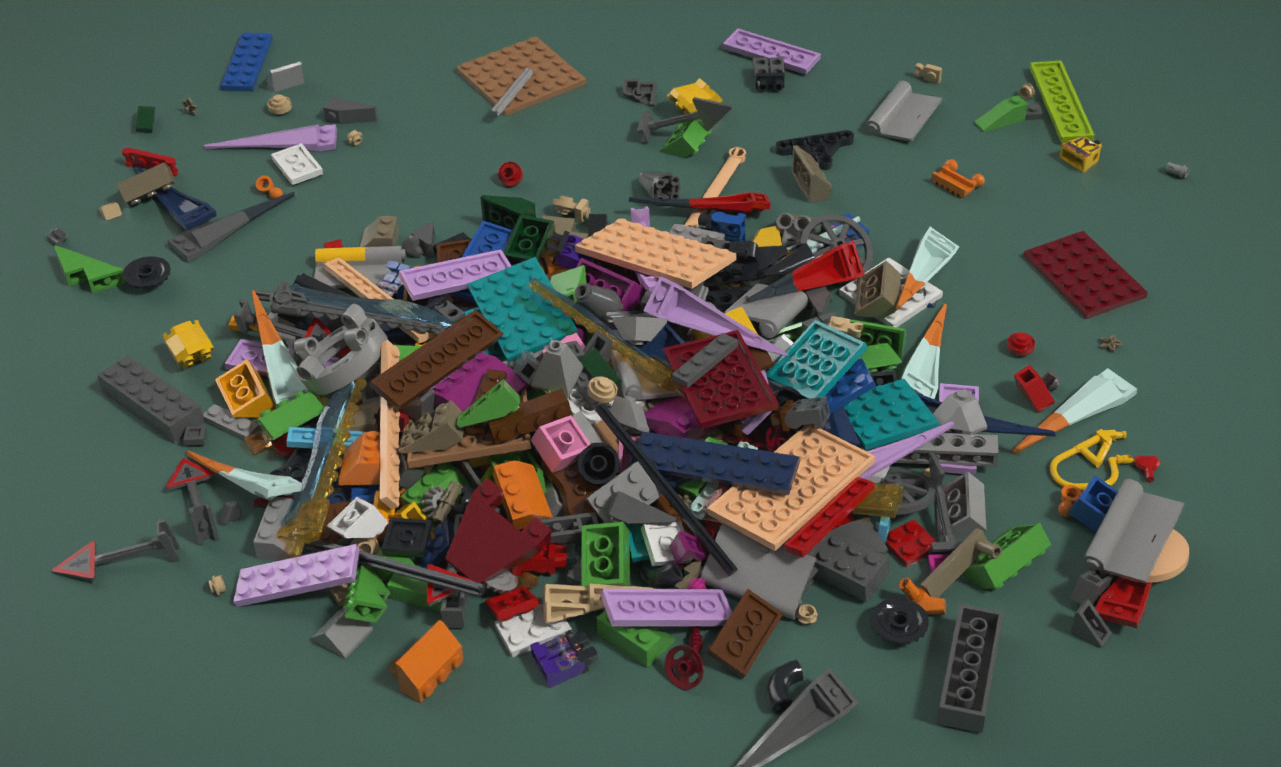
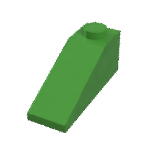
M1019 95L1005 99L977 119L974 124L984 133L1024 121L1028 104Z
M503 379L457 417V425L464 427L505 417L508 413L512 414L520 406V396Z

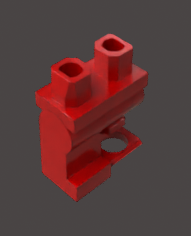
M553 542V544L546 545L536 556L513 567V575L521 576L522 571H537L539 573L549 571V574H555L556 568H567L568 544Z

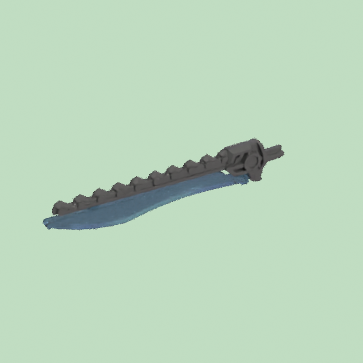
M283 280L271 292L255 290L260 301L270 302V309L273 314L277 313L294 317L313 314L316 319L327 316L332 321L341 318L351 304H356L364 310L367 318L374 319L379 326L383 324L388 325L390 329H395L399 326L405 331H411L412 329H417L420 333L433 331L437 336L445 331V328L454 325L453 320L429 308L399 299L348 297L300 287L299 284L295 283L289 286V283Z

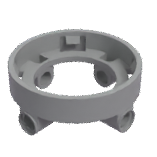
M351 304L341 316L344 326L335 330L320 342L314 337L301 338L295 341L294 350L303 359L297 368V376L307 390L311 391L314 395H325L348 385L366 372L381 356V343L388 340V338L374 319L366 317L364 310L359 305ZM346 346L351 349L345 357L324 368L323 365Z

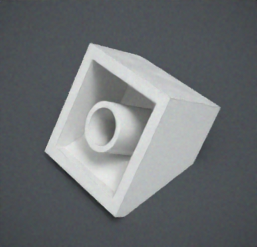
M356 497L327 527L345 538H374L383 532L388 522L374 505Z

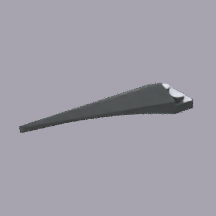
M828 668L803 690L734 767L764 766L839 720L859 702L834 671Z

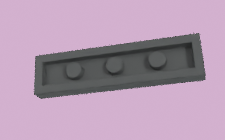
M724 333L720 334L672 374V381L689 388L738 347V340Z

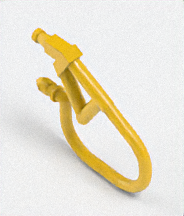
M1100 429L1096 431L1095 436L1059 454L1050 463L1052 479L1061 487L1074 485L1080 490H1084L1089 483H1070L1063 480L1058 475L1057 465L1061 461L1080 452L1098 468L1110 449L1112 441L1120 438L1126 439V431L1116 432V430ZM1100 443L1102 446L1097 456L1087 449ZM1130 455L1109 457L1111 477L1104 482L1112 486L1117 481L1119 475L1117 465L1130 464L1134 461V458Z

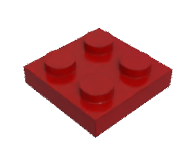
M913 519L889 531L885 545L905 567H908L927 557L931 543L936 541Z
M525 586L485 600L487 609L498 621L509 620L513 618V615L531 612L533 608L539 606L537 597Z

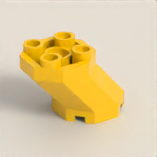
M700 78L693 84L674 88L667 95L673 103L676 102L675 106L680 111L685 110V114L697 112L692 101L693 97L720 103L723 101Z
M194 320V324L191 321H186L172 327L169 335L167 333L163 334L165 345L174 357L178 367L182 366L183 369H188L194 366L195 362L200 360L205 362L212 358L211 353L214 352V347L198 320Z

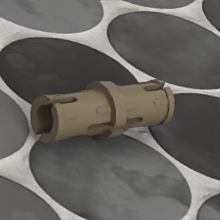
M450 481L444 497H441L439 500L441 503L433 516L435 521L443 523L447 519L451 509L456 505L455 501L463 487L462 485Z

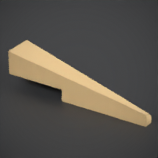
M545 584L542 589V611L545 623H552L605 609L600 596L602 589L653 588L589 584L588 587Z

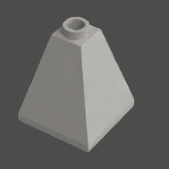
M551 340L533 378L531 387L547 392L548 390L554 392L562 389L566 397L569 398L583 370V365L567 344Z

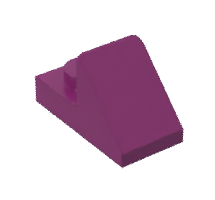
M683 531L678 532L670 544V550L676 564H680L689 558L699 561L707 558L701 541L697 537Z

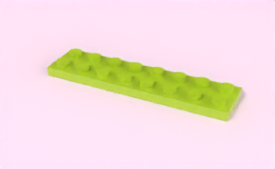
M1062 61L1031 62V73L1060 142L1066 143L1080 137H1086L1094 141V132Z

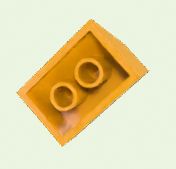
M248 359L215 379L234 417L259 418V413L264 410L270 409L271 411L276 408L258 371Z

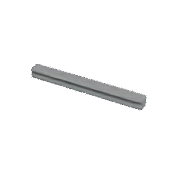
M527 67L491 109L493 116H499L533 75L531 68Z

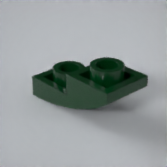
M138 106L136 132H153L155 107Z
M595 348L579 360L593 378L606 377L616 385L622 381Z

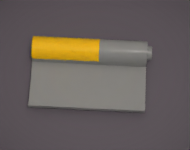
M402 246L316 249L314 278L334 288H348L324 268V263L341 258L377 286L378 282L385 277L389 270L386 267L388 262L394 261L402 264L403 260H406V250L402 249Z

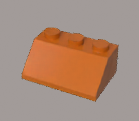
M364 432L345 450L339 485H380V432Z
M513 460L494 466V481L503 490L502 503L508 520L519 530L525 528L535 517L537 519L553 518L534 465Z
M441 620L396 662L400 691L419 703H422L426 697H430L434 689L441 682H444L455 668H458L464 660L462 645Z

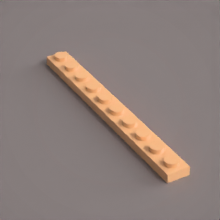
M341 258L324 263V268L327 272L382 315L423 322ZM399 327L418 343L427 342L435 337L433 331L420 333L417 329L405 331L402 327Z
M388 340L381 343V374L399 362V349ZM381 397L380 500L389 508L395 509L399 507L400 412Z

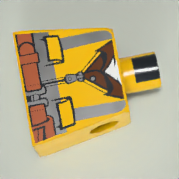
M1086 137L1068 141L1061 146L1060 159L1084 173L1098 162L1102 144L1099 140L1092 142Z

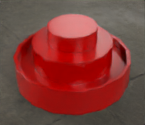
M505 162L499 168L498 178L501 183L508 187L516 186L523 179V169L515 162Z
M1023 332L1013 333L1007 339V349L1012 354L1026 356L1034 351L1035 340L1032 336Z
M288 432L274 440L276 453L283 457H291L297 448L287 447Z

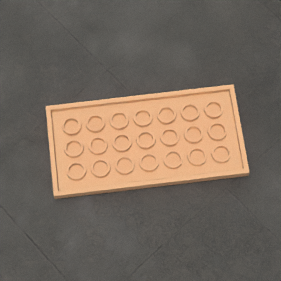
M626 219L616 220V222L606 226L599 232H595L592 236L583 239L575 245V252L656 278L661 276L691 289L736 261V253L730 252L727 249L716 248L710 244L706 245L697 240L686 239L683 236H676L667 231H659L653 227L643 226L640 223L629 222Z
M807 424L774 451L775 453L800 457V464L789 495L733 486L707 508V514L776 551L852 480L859 477L875 463L876 456L822 429H815V426L812 424Z

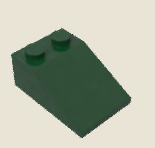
M491 195L480 196L483 221L514 230L520 215L536 217L535 203L523 198Z
M520 215L504 251L506 258L526 261L536 257L539 262L545 255L544 253L553 232H556L554 221Z

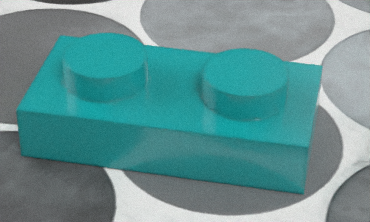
M625 523L629 529L632 561L638 562L650 559L641 532V527L647 523Z

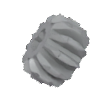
M437 486L436 489L431 487L428 489V492L423 493L425 500H421L420 503L425 505L422 512H428V519L435 515L439 507L437 503H441L439 500L441 497H444L447 489L443 490L442 486Z

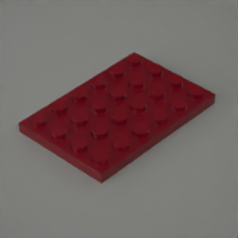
M1084 231L1024 251L1023 257L1085 319L1147 298L1148 292Z
M739 330L724 333L738 340V347L689 388L679 384L701 429L779 409L776 397ZM719 335L663 348L664 356L672 372L674 373Z

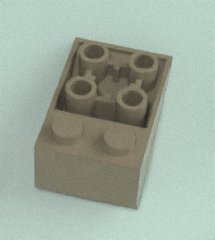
M451 400L446 404H440L431 413H425L416 422L408 423L404 427L399 452L444 450L460 442L463 439L465 426L459 427L457 425V417L463 412Z

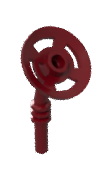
M771 426L765 435L766 443L754 442L752 439L740 438L727 433H723L721 440L738 445L740 441L748 442L750 445L757 447L758 450L774 452L789 440L793 434L790 431H783V426ZM774 431V436L770 440L769 436Z
M691 626L689 646H675L669 650L665 658V671L669 680L681 689H692L698 686L703 679L704 665L699 655V651L702 648L700 626ZM683 650V656L679 657L678 660L673 658L678 651ZM673 667H675V670L677 674L681 677V680L675 675ZM697 673V679L689 683V677Z

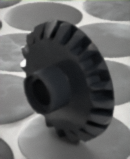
M148 256L138 258L125 267L123 279L129 287L134 286L135 289L140 287L143 290L144 288L157 287L158 284H163V281L168 279L171 270L170 265L165 259L160 257Z
M904 598L884 600L875 607L871 616L872 628L876 630V634L881 635L883 640H890L891 644L898 642L900 646L902 643L910 645L912 641L918 642L920 637H924L929 626V618L926 611L916 602Z

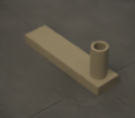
M976 528L920 585L930 597L938 598L982 553L998 558L1002 553V548L999 545L988 542L983 530Z

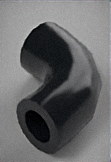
M650 559L640 561L639 573L643 582L652 588H668L683 581V574L674 562L660 567V565L652 566Z
M797 660L789 661L776 668L768 679L766 695L769 706L774 713L784 712L793 703L788 692L791 685L803 681V671Z

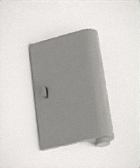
M899 81L867 121L865 128L872 135L912 142L941 103L942 98L912 93L911 85L908 82Z
M757 283L724 313L742 306L751 321L760 322L761 334L764 337L772 338L808 305L809 300L804 292L797 291L747 302V298L769 286Z
M613 330L606 334V337L613 342L611 360L616 374L622 380L619 384L623 396L627 395L636 400L681 396L678 383L672 381V370L644 357L642 353L631 347L628 341L625 342L618 330Z
M1125 479L1083 558L1084 563L1091 570L1103 571L1146 584L1185 506L1184 503L1144 493L1140 483L1132 479Z
M722 523L715 541L737 567V571L729 576L714 557L709 554L705 566H702L699 571V578L705 580L706 586L722 589L724 593L739 599L749 589L782 612V616L795 620L797 618L796 613L802 606L801 596L816 558L807 554L801 558L788 553L783 545L776 551H773Z

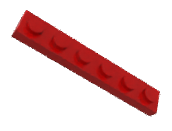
M860 477L852 480L784 544L785 551L803 558L875 489L874 482Z

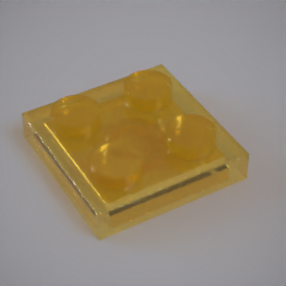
M874 483L875 489L853 510L854 514L895 518L904 495V486Z

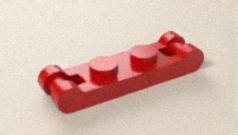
M133 148L122 149L126 167L138 166L151 169L165 163L170 167L173 177L179 174L178 168L175 167L176 160L173 157Z

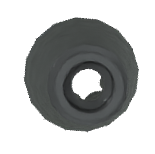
M643 171L639 175V182L650 198L679 199L681 186L680 179L670 172Z
M580 284L575 289V296L588 318L597 325L605 327L606 321H603L604 314L607 312H620L623 308L620 297L611 289L589 284Z

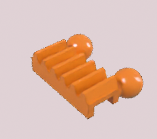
M949 159L941 167L939 173L935 171L932 173L933 184L938 182L939 187L943 185L944 190L949 188L950 193L954 191L955 196L959 194L961 199L971 193L975 187H981L984 184L985 178L981 174H975L969 180L956 173L958 164L955 160Z

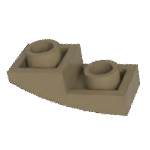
M695 560L684 568L683 581L674 585V589H688L692 579H699L702 560Z

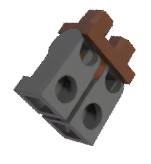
M827 396L801 399L795 402L787 400L784 406H779V409L771 414L772 426H783V431H789L791 428L796 429L801 425L814 424L815 429L823 428L830 417Z

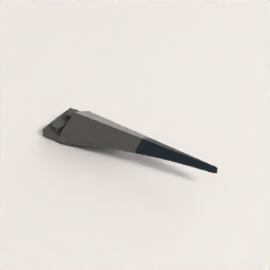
M295 192L198 225L190 230H184L182 235L169 239L168 246L187 262L199 258L249 221L294 197Z

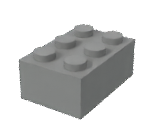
M637 461L586 497L585 500L604 524L614 523L610 521L611 516L607 515V512L617 491L648 505L661 497L662 494Z

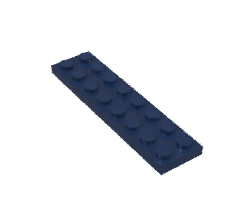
M643 431L637 444L663 475L784 495L790 494L800 464L799 456ZM633 457L629 465H632L634 462H636Z

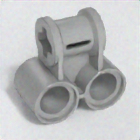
M789 213L779 215L776 221L778 227L784 229L782 245L786 247L798 244L804 230L799 226V221L803 218L807 220L808 225L812 221L811 218L799 216L794 220V217ZM784 216L790 220L788 226H784L781 223Z

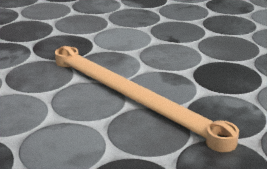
M734 147L730 149L729 158L702 198L719 196L738 165L745 161L746 151L743 148ZM694 209L684 226L698 228L700 214H707L708 210Z

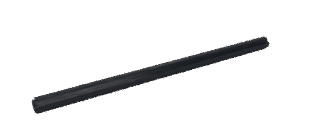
M603 403L599 404L595 408L597 414L634 460L640 463L655 486L729 576L733 575L737 571L734 563Z
M304 535L296 538L297 547L315 552L344 547ZM359 551L358 564L478 597L485 593V586L483 584Z

